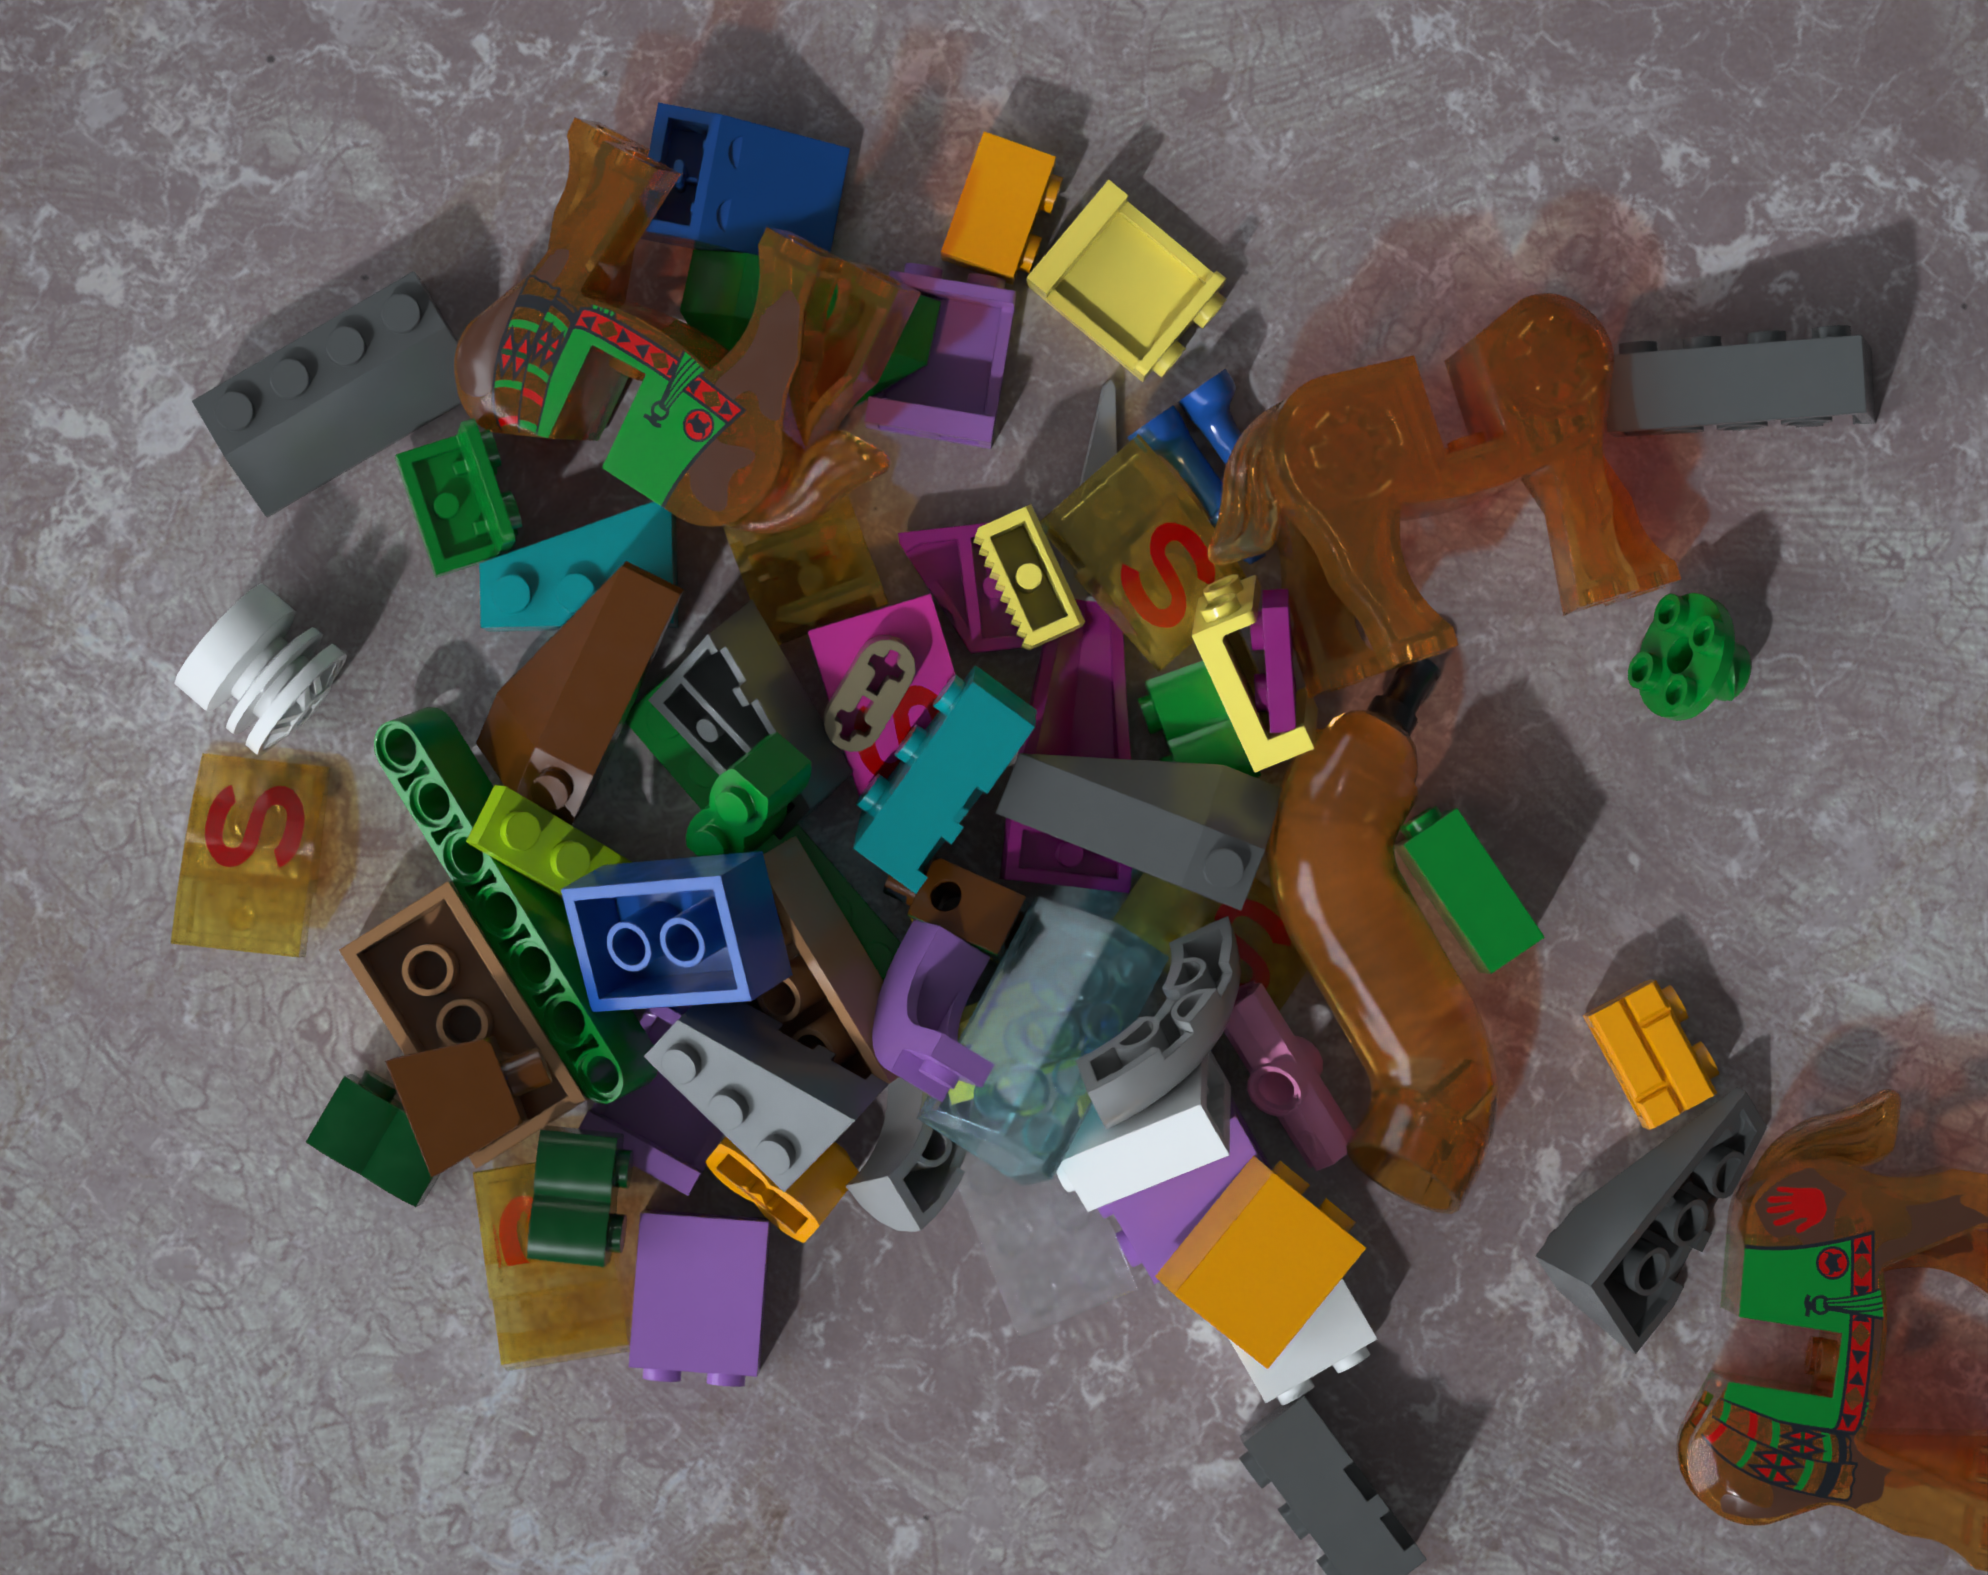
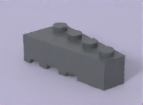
M1848 325L1812 328V339L1786 341V331L1752 332L1747 334V344L1722 346L1721 336L1689 337L1682 339L1683 349L1665 351L1657 350L1656 341L1626 342L1619 344V354L1603 355L1607 432L1614 437L1699 433L1704 431V426L1716 425L1717 430L1721 431L1757 430L1768 427V421L1780 420L1781 425L1796 426V428L1823 426V423L1832 422V416L1852 415L1853 425L1876 423L1871 347L1862 335L1851 336V326Z

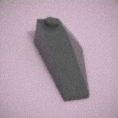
M1736 1087L1575 1206L1559 1227L1548 1235L1543 1247L1535 1255L1557 1290L1625 1349L1634 1354L1640 1350L1677 1302L1684 1286L1675 1281L1692 1248L1703 1252L1712 1234L1704 1230L1710 1213L1718 1198L1725 1199L1733 1194L1767 1129L1748 1093Z

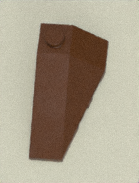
M625 561L576 613L538 649L535 655L500 688L476 744L504 786L512 789L568 824L573 825L595 792L684 589Z

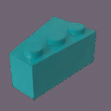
M671 495L665 508L653 501L479 563L481 628L488 632L559 630L625 561L678 586L676 500ZM678 604L667 628H679Z
M976 665L964 680L954 675L947 682L933 703V706L939 712L925 730L916 724L909 731L894 756L901 760L887 779L877 774L867 785L856 803L863 810L860 813L853 849L915 894H917L928 878L924 875L925 866L945 841L950 844L954 842L964 828L959 824L983 792L989 793L1036 725L1037 710Z

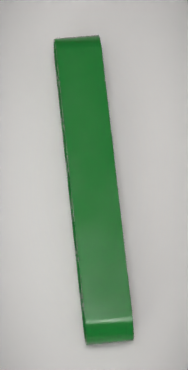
M426 707L383 723L376 731L373 741L374 753L380 766L580 1090L588 1099L595 1103L608 1104L651 1083L656 1077L658 1070L644 1055L654 1045L632 1009L591 1011L563 899L466 842L494 786L453 720L446 712L439 708Z

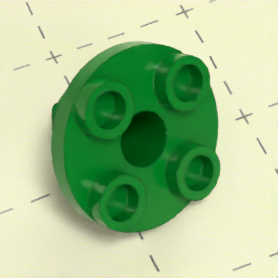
M1689 593L1682 596L1668 594L1658 602L1655 608L1654 620L1645 634L1640 652L1633 657L1629 664L1628 680L1633 688L1639 689L1641 698L1650 711L1670 720L1682 721L1697 716L1715 699L1719 701H1732L1745 689L1750 679L1752 661L1746 647L1735 642L1733 621L1722 603L1698 593Z

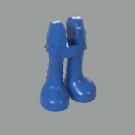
M1224 369L1189 393L1178 403L1225 463L1240 485V489L1233 494L1229 492L1199 450L1174 405L1129 435L1127 439L1141 455H1159L1178 472L1210 518L1208 525L1222 535L1220 543L1244 562L1251 565L1266 557V553L1258 542L1255 532L1246 524L1242 516L1260 505L1269 523L1277 529L1286 541H1289L1301 530V526L1291 494L1283 493L1278 475L1272 476L1236 426L1230 412V404L1236 392V386L1229 372Z

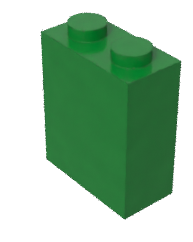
M1435 805L1432 808L1425 809L1399 827L1405 838L1393 846L1478 973H1494L1545 938L1458 808L1441 813Z

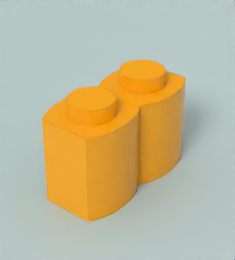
M726 1136L705 1161L708 1168L722 1183L743 1198L754 1202L772 1224L788 1236L802 1243H805L823 1223L848 1191L846 1185L859 1173L858 1169L851 1162L846 1150L836 1142L785 1192Z

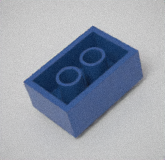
M762 851L603 865L561 889L592 1012L752 1001L792 976Z

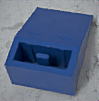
M658 102L634 229L639 239L696 250L749 253L828 270L850 148L722 114Z

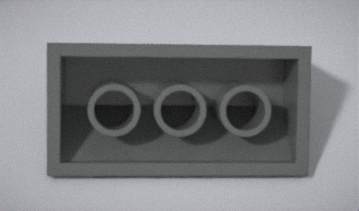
M412 271L192 400V403L223 456L263 514L268 518L466 402L473 396L461 390L458 379L457 356L460 343L424 282Z

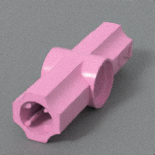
M1253 980L1239 986L1235 1004L1224 1033L1251 1074L1247 1087L1251 1101L1263 1112L1278 1117L1309 1168L1314 1167L1318 1171L1334 1165L1339 1159L1352 1152L1360 1140L1320 1077L1323 1071V1059L1319 1050L1305 1038L1294 1036L1262 983L1256 984Z

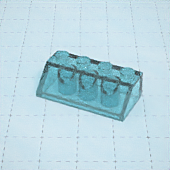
M1042 897L1035 898L958 1040V1043L995 1064L982 1088L958 1080L955 1088L949 1089L943 1102L929 1095L917 1119L1022 1186L1052 1180L1092 1105L1075 1060L1106 1044L1137 1020L1169 957L1116 922Z

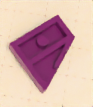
M988 523L898 533L899 545L971 654L1023 649L1021 646L1024 639L1016 636L1019 627L1011 624L1013 615L1005 613L1008 604L1000 601L1003 592L995 589L997 580L989 578L992 569L984 566L987 557L979 554L981 545L973 543L978 528Z
M1289 589L1262 590V611H1258L1257 621L1250 625L1252 651L1265 650L1266 673L1254 674L1257 712H1269L1270 733L1288 732L1296 728L1297 696L1296 677H1294Z

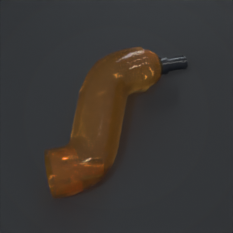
M1409 652L1404 654L1402 663L1383 695H1376L1366 710H1351L1333 718L1322 729H1315V748L1292 758L1280 784L1282 789L1278 801V809L1265 851L1272 896L1287 934L1370 1079L1371 1101L1346 1145L1347 1155L1358 1169L1390 1193L1424 1209L1437 1213L1452 1214L1460 1210L1480 1174L1494 1135L1500 1087L1493 1045L1478 1007L1396 863L1394 851L1396 838L1418 800V788L1415 785L1418 777L1417 750L1410 737L1418 723V718L1415 714L1435 680L1437 681L1441 675L1440 669L1431 660L1420 654Z

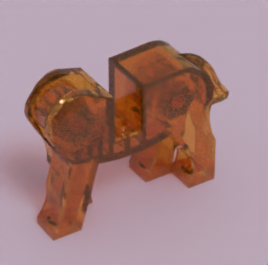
M1539 293L1527 296L1519 300L1444 361L1468 432L1467 436L1447 443L1446 449L1444 448L1414 355L1314 378L1297 388L1285 400L1261 413L1242 432L1226 463L1219 516L1207 550V556L1211 563L1224 566L1263 554L1271 549L1277 541L1281 564V589H1289L1293 649L1310 699L1371 680L1383 672L1444 654L1459 645L1453 626L1427 603L1411 579L1401 548L1400 521L1431 517L1467 507L1492 497L1519 482L1525 485L1545 515L1563 616L1601 604L1609 606L1664 589L1681 580L1676 561L1663 553L1649 538L1640 523L1631 495L1603 455V435L1614 369V351L1606 329L1596 316L1584 306L1558 294ZM1355 617L1362 624L1373 650L1362 640L1356 627Z

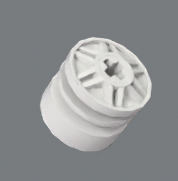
M262 583L249 590L215 623L187 658L174 683L208 712L218 708L234 696L238 703L228 719L226 729L232 734L238 735L259 718L245 744L259 756L271 750L288 735L295 733L313 715L329 694L333 680L338 675L347 658V655L336 645L331 644L309 661L323 637V634L313 627L288 643L284 637L293 623L296 611Z

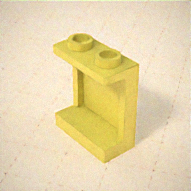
M1110 180L1104 184L1026 279V285L1142 382L1145 381L1152 371L1162 378L1186 350L1178 340L1191 324L1195 322L1203 329L1227 301L1219 293L1227 278L1217 270L1214 273L1129 203L1128 195Z
M1229 575L1209 584L1203 590L1204 596L1198 598L1191 636L1254 772L1314 749L1318 708L1308 687L1297 691L1296 728L1293 730L1270 733L1269 712H1257L1254 674L1260 672L1240 629L1257 621L1261 585L1257 576L1253 575L1240 580L1238 575Z

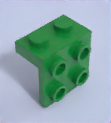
M471 418L461 422L455 436L395 455V461L435 578L478 565L510 552L515 542V536L518 535L517 528L522 527V520L511 490L500 493L495 475H498L497 467L502 466L490 429L480 432L475 418Z

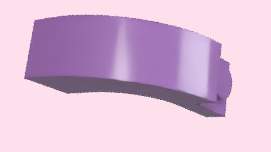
M913 920L890 964L877 1000L872 1028V1041L878 1062L888 1071L943 1102L949 1089L955 1088L958 1080L982 1088L995 1064L958 1043V1028L966 1002L990 957L941 926Z

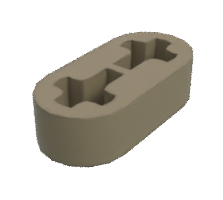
M878 635L868 640L860 648L828 702L824 712L825 731L830 741L838 748L854 752L862 751L872 746L881 735L912 683L915 674V660L909 646L900 638L891 635ZM890 650L896 651L898 653L897 665L903 670L901 675L897 678L888 674L884 677L877 691L869 688L868 686L875 675V667L869 662V659L873 654L884 657ZM862 696L870 699L864 711V720L870 725L866 732L855 729L849 736L843 735L841 733L842 721L836 716L841 709L846 712H852Z

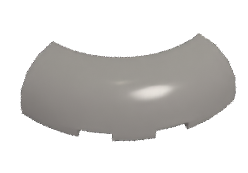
M1228 916L1169 942L1171 966L1166 982L1162 987L1167 999L1154 1017H1139L1109 1042L1075 1060L1087 1093L1106 1129L1136 1115L1167 1094L1202 1062L1221 1037L1229 1022L1241 978V960L1237 940Z
M897 1078L888 1085L885 1120L875 1149L864 1167L846 1187L858 1203L879 1222L897 1231H921L942 1210L964 1176L965 1171L960 1169L965 1158L971 1136L979 1133L983 1098L953 1106L949 1092L943 1102L902 1078Z

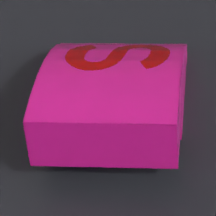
M931 594L808 631L829 701L860 648L868 640L878 635H891L900 638L909 646L915 660V674L912 683L879 738L872 746L862 751L849 752L845 750L849 766L853 771L852 776L859 797L877 774L887 779L901 760L894 756L900 743L916 724L924 730L939 712L933 706L935 699L947 682L956 675ZM890 650L884 657L873 654L869 659V662L875 667V675L868 686L869 688L877 691L884 677L888 674L897 678L901 675L903 670L897 665L898 653L896 651ZM862 696L852 712H846L841 709L836 716L842 721L841 733L843 735L849 736L855 729L866 732L870 725L864 720V711L870 699Z

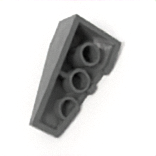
M1019 753L995 813L1241 911L1264 855L1283 788L1228 766L1218 764Z

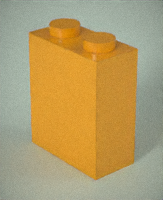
M1253 1155L1155 1277L1178 1299L1268 1369L1361 1256L1366 1247L1348 1233L1356 1222L1326 1198L1319 1207H1316L1303 1196V1193L1310 1184L1282 1161H1279L1271 1170Z

